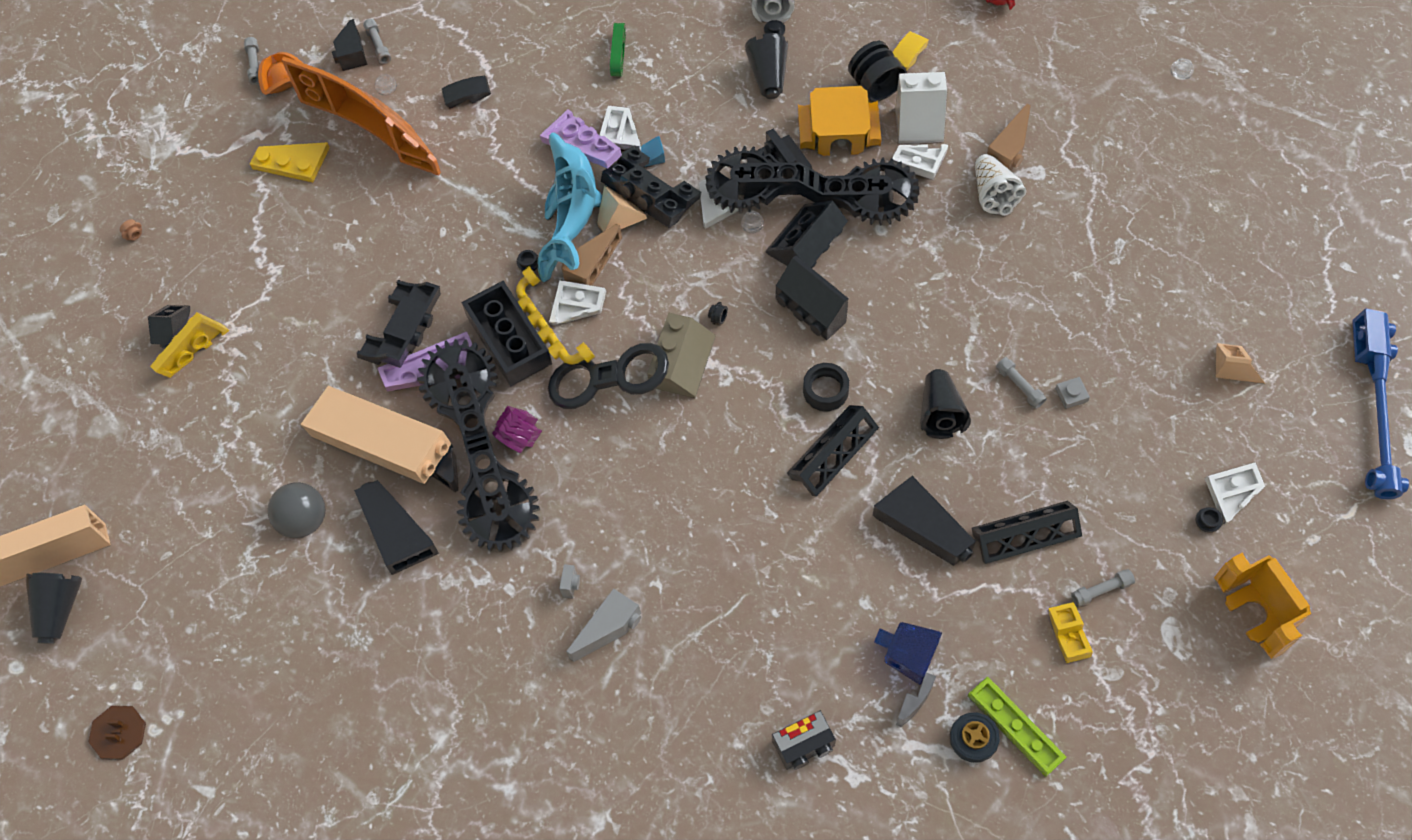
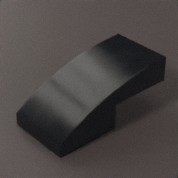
M485 75L466 78L441 88L445 105L449 109L466 100L474 104L491 95Z

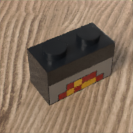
M821 710L772 734V742L786 770L792 767L794 770L800 769L809 763L808 759L816 755L819 758L828 755L833 751L832 747L836 743V738Z

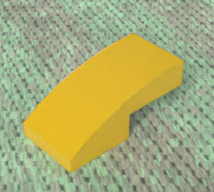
M910 31L894 49V57H897L906 70H908L916 63L917 56L927 47L929 39Z
M1074 602L1049 608L1048 612L1053 630L1066 663L1092 657L1093 650L1083 631L1084 623Z

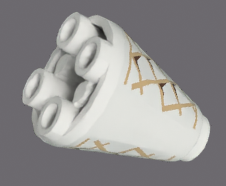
M989 154L981 155L976 160L975 172L978 196L983 210L991 214H1001L1002 216L1010 214L1013 208L1026 195V189L1021 179Z

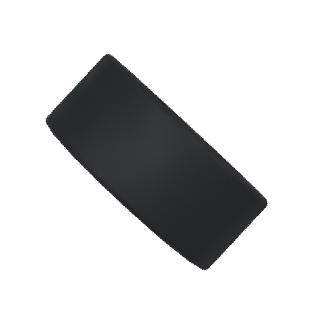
M820 363L811 367L804 376L803 395L806 402L812 408L819 411H832L841 407L849 394L850 380L847 373L840 366L833 363ZM820 377H831L840 383L841 388L836 396L829 398L821 397L813 392L812 383Z

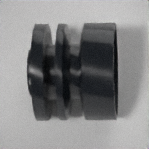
M880 40L864 45L855 53L848 64L849 74L858 85L867 90L868 98L875 102L884 100L894 94L898 88L899 74L907 73L900 60L894 57L893 52L886 43Z

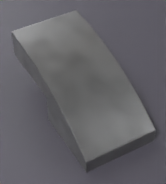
M926 672L918 697L906 694L896 723L897 726L902 727L921 709L931 692L936 679L935 675Z

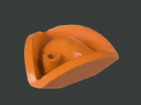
M277 52L264 58L258 69V80L262 93L265 95L274 94L293 87L281 60L283 56L301 63L303 62L287 52Z

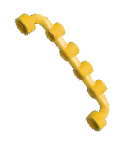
M528 267L522 272L524 277L516 286V294L519 299L517 302L524 313H529L527 317L533 327H539L540 331L537 333L544 344L550 343L549 353L555 360L560 357L567 364H578L583 360L589 363L595 358L589 347L582 342L576 347L578 353L570 355L526 294L525 289L529 284L534 287L540 282L538 276Z

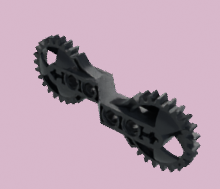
M743 146L742 151H738L737 147H734L733 153L725 150V157L717 155L719 162L711 161L712 168H707L708 175L705 176L707 192L710 199H714V204H721L722 210L729 206L730 213L735 208H738L740 214L743 212V208H747L749 213L753 206L759 210V203L768 205L779 195H801L814 203L833 201L838 208H845L853 217L856 218L861 215L862 222L869 218L870 225L875 220H878L879 225L882 226L884 220H887L889 225L892 224L893 218L900 222L901 214L908 217V210L914 211V203H918L919 180L915 179V172H910V166L902 168V161L895 165L893 158L888 163H885L884 157L881 158L880 163H877L875 159H872L871 165L863 162L864 168L856 166L845 176H824L800 162L780 163L770 153L764 155L763 149L756 153L754 146L750 151H747L746 146ZM741 160H747V163H741ZM725 166L732 168L730 171L731 179L720 172ZM880 171H885V175H880ZM893 191L906 199L902 205L893 203ZM738 195H743L744 200H738ZM879 207H884V212H879Z
M455 339L452 346L446 340L444 343L445 348L442 349L439 345H435L436 353L428 351L430 360L422 359L426 368H418L419 373L424 376L418 377L417 380L420 384H424L419 387L421 393H426L423 396L425 402L430 401L429 406L431 409L438 406L437 413L454 421L459 426L470 463V476L460 492L466 499L458 501V504L464 507V509L457 511L459 516L464 517L458 523L460 526L467 525L462 532L465 535L472 533L469 538L472 543L479 539V548H482L487 543L490 552L493 550L494 545H497L499 552H502L503 545H507L512 550L513 542L521 546L520 538L522 536L527 539L530 538L527 533L528 529L536 530L531 522L539 521V517L533 514V512L540 511L538 505H533L539 499L537 496H530L534 492L533 487L525 489L528 483L526 479L519 482V473L505 468L495 457L485 422L486 410L495 396L490 389L497 388L496 383L492 380L498 379L497 373L492 372L497 369L495 364H489L492 361L491 355L485 356V348L477 351V343H473L469 347L466 339L462 345H459L458 340ZM461 351L467 352L465 366L458 364ZM437 359H441L448 365L445 371L436 363ZM456 375H460L463 387H458L455 381ZM475 390L480 394V396H479L478 398H477V395H476ZM462 397H471L469 404H459V400ZM449 398H451V401H452V405H453V406H449V405H448V404H449ZM473 418L478 420V424L474 428L466 427L468 420ZM486 458L490 460V465L487 468H478L477 465L481 459ZM503 481L508 482L507 492ZM496 482L498 487L494 492H486L485 486L487 483ZM477 490L479 491L480 498L475 494ZM493 500H498L500 507L503 509L501 510L502 515L497 516L495 513L496 507ZM511 518L523 528L520 532L507 523ZM492 523L499 525L495 541L489 540Z

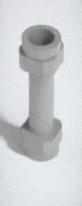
M365 20L363 26L367 35L373 41L379 63H389L391 56L387 47L383 46L375 20Z
M247 37L244 40V49L248 54L250 67L247 70L249 82L257 85L259 84L257 60L259 46L256 38Z
M1007 357L1000 360L996 365L997 369L1004 377L1008 375L1028 396L1027 402L1036 409L1043 405L1047 400L1044 393L1040 389L1035 390L1015 370L1016 364L1012 360H1009Z
M1129 569L1117 572L1115 577L1088 589L1085 587L1077 589L1071 593V597L1077 607L1085 606L1094 597L1118 587L1121 589L1129 587L1135 583V578Z

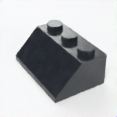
M833 201L804 204L765 252L786 266L796 255L813 268L820 255L829 249V244L833 239L842 233V228L848 220Z
M795 255L776 284L775 298L782 307L790 309L799 321H804L808 324L814 334L817 336L821 335L824 339L828 340L846 323L849 298Z

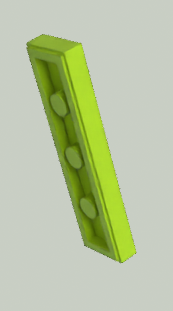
M988 676L968 693V697L994 721L1002 733L1045 777L1067 758Z

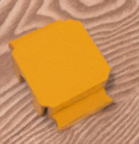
M862 86L815 88L810 93L809 105L803 106L798 104L800 150L804 148L815 150V135L818 137V154L822 156H830L831 143L837 139L851 141V155L864 152V144L866 148L873 145L881 146L878 101L868 102L867 90Z
M1242 552L1226 562L1215 575L1214 579L1219 584L1223 593L1250 580L1251 584L1226 596L1225 605L1230 612L1249 602L1258 603L1265 609L1267 614L1265 622L1247 631L1246 635L1250 641L1256 643L1264 641L1260 646L1271 659L1284 654L1303 636L1296 628L1311 615L1310 605L1276 558L1268 555L1250 564Z

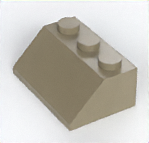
M668 312L657 344L667 353L669 361L668 373L662 383L655 389L696 398L715 341V334L691 317ZM653 355L647 373L648 380L657 370L658 360L655 355Z

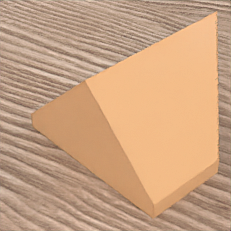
M604 186L597 225L602 232L615 224L620 225V228L623 229L647 219L646 214L639 207Z
M1217 343L1216 378L1266 384L1251 365L1252 359L1242 346Z

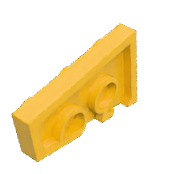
M328 142L259 146L250 162V166L253 170L313 183L330 147Z
M196 312L182 330L173 337L164 351L157 356L150 367L156 373L171 378L193 360L194 353L203 347L207 349L212 345L211 340L220 333L224 336L230 330L225 325Z

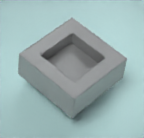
M1080 377L1056 385L1055 389L1065 409L1089 401L1090 396Z
M564 564L559 589L562 597L573 598L574 590L579 589L580 575H577L574 565Z

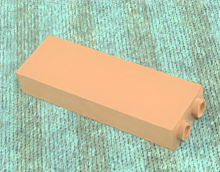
M327 386L301 423V426L311 437L423 484L434 473L436 466L448 452L451 442L442 430L331 386Z
M82 505L1 535L0 587L25 578L26 574L32 575V573L41 572L110 546L106 524L86 505Z

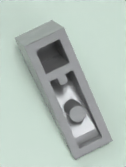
M613 588L566 651L569 659L575 662L624 636L630 628L634 629L641 619L639 605Z

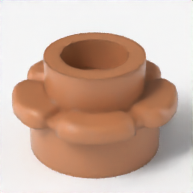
M133 219L125 221L119 229L122 233V238L126 240L138 239L142 234V225Z

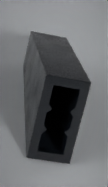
M913 475L874 505L873 516L877 520L953 566L959 561L962 563L966 562L974 554L973 548L976 541Z
M378 480L364 483L360 488L354 490L383 561L391 575L439 554L430 537Z

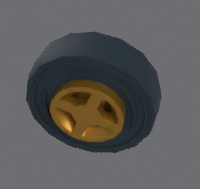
M978 712L966 713L960 716L953 723L950 731V744L954 752L961 759L971 763L990 759L997 751L1000 742L999 730L994 721Z

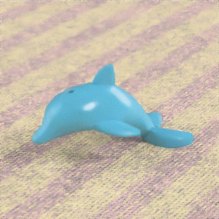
M554 132L549 135V143L556 173L554 183L545 201V218L549 220L557 210V222L552 239L542 247L538 257V273L543 282L551 278L558 261L564 263L570 270H575L579 267V255L571 241L587 224L593 208L600 207L602 194L596 189L593 170L586 155L578 147L566 143Z

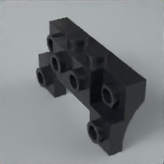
M632 146L622 152V155L615 164L602 171L601 182L670 228L678 223L683 214L700 199L702 192L686 181L672 188L644 169L649 164L650 157Z
M397 280L395 290L392 295L388 296V302L397 305V308L383 331L384 338L367 334L364 345L360 351H357V358L377 365L384 362L401 368L408 354H412L416 346L419 347L421 345L425 329L429 328L432 324L433 315L431 311L441 295L440 286L429 282L415 284Z

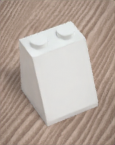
M945 72L899 74L895 104L899 144L944 141L947 98Z

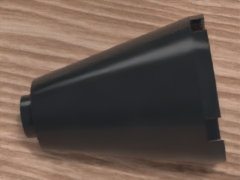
M774 33L763 34V38L756 40L755 36L746 42L745 52L761 95L767 99H775L783 92L788 41H785L783 35Z
M941 369L932 370L925 377L920 419L922 431H926L927 436L935 439H948L953 437V433L960 431V433L965 432L971 424L970 413L950 374Z
M57 573L26 574L32 638H38L37 643L54 644L55 639H61L82 583V577L71 575V579H65L63 574Z

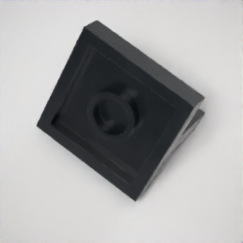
M774 128L766 131L764 147L756 150V153L763 149L764 155L770 153L780 163L800 162L812 169V165L790 135L780 138Z

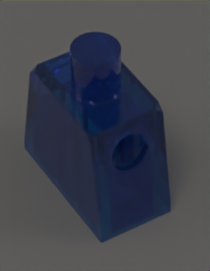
M900 622L895 634L880 628L874 643L888 649L884 660L887 665L921 685L941 639L942 632Z

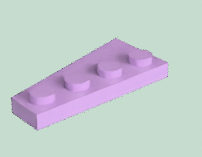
M568 109L540 135L541 141L550 145L549 135L553 132L558 134L566 143L578 147L590 162L607 169L622 155L617 145L605 136L598 135L593 127L586 126L581 118L574 117L573 113Z
M467 332L447 339L450 346L454 344L455 339L458 340L459 345H462L466 339L469 347L472 346ZM442 341L435 345H439L443 349L445 348V341ZM432 345L408 355L401 368L390 364L377 368L387 392L424 385L420 384L417 380L418 377L424 376L419 373L418 368H426L422 359L430 360L428 351L436 353V346ZM461 351L458 364L465 366L466 351ZM441 359L436 360V363L445 371L448 365Z

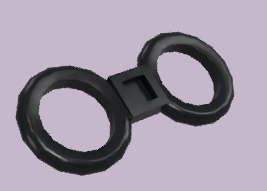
M640 343L626 350L618 361L612 360L595 364L593 361L587 363L583 360L578 364L572 365L562 363L550 377L548 384L549 398L560 408L576 409L592 400L598 390L619 386L622 391L631 395H643L653 391L666 377L669 367L667 353L656 344ZM642 354H652L657 357V370L649 380L640 384H632L626 381V368L635 357ZM575 369L588 370L590 382L582 394L574 398H563L559 395L560 382L567 373Z

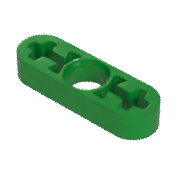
M614 23L610 56L611 76L622 77L626 42L625 23Z

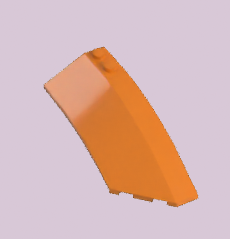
M283 56L281 59L301 103L338 115L357 124L395 151L400 162L438 176L440 175L441 171L435 156L411 125L394 110L370 94L335 75Z

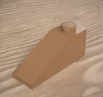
M1029 104L1022 108L988 146L987 154L996 158L1010 171L1013 167L1017 168L1024 158L1022 152L1031 108Z
M613 225L578 247L576 250L579 255V267L575 270H570L563 263L561 269L564 280L593 286L622 239L620 225Z

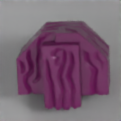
M507 405L497 423H495L496 427L492 434L507 447L522 453L526 446L532 448L542 430L535 426L538 421L535 416L525 410Z

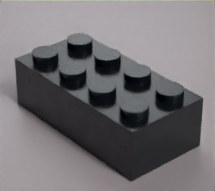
M504 280L461 302L468 320L510 387L552 365L548 348Z

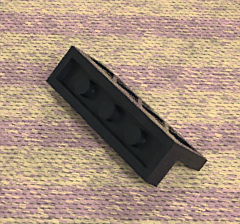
M849 405L787 472L788 476L794 481L802 482L811 495L817 497L879 429V426L864 406ZM864 419L869 428L864 434H858L859 423ZM846 437H852L851 448L848 451H843V441ZM831 454H836V464L833 468H827V458ZM815 471H820V482L814 487L809 478Z
M1069 501L972 527L973 537L979 542L982 560L985 564L1082 537L1078 508ZM1072 520L1074 531L1067 533L1059 531L1065 521ZM1047 527L1051 530L1046 539L1038 540L1035 538L1040 528ZM1023 534L1027 537L1021 546L1014 547L1010 544L1015 535ZM994 541L1002 543L997 553L989 555L987 543Z

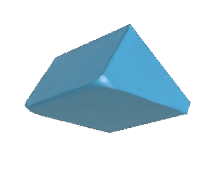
M660 136L641 146V152L650 157L647 166L665 163Z

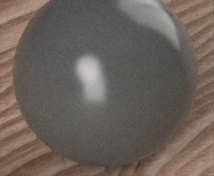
M301 482L288 483L277 489L271 496L267 508L268 518L272 527L278 533L288 538H302L315 532L322 524L326 512L325 502L321 494L314 487Z

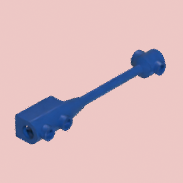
M1365 308L1352 320L1355 362L1368 365L1373 383H1375L1381 466L1368 471L1365 485L1367 489L1374 490L1377 498L1396 499L1407 492L1409 488V480L1401 477V469L1393 466L1391 459L1386 382L1390 361L1398 353V347L1390 343V338L1395 335L1396 326L1389 323L1387 313Z

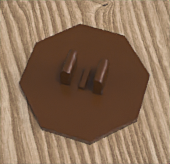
M111 706L93 720L88 742L101 759L123 760L142 744L146 722L133 706Z

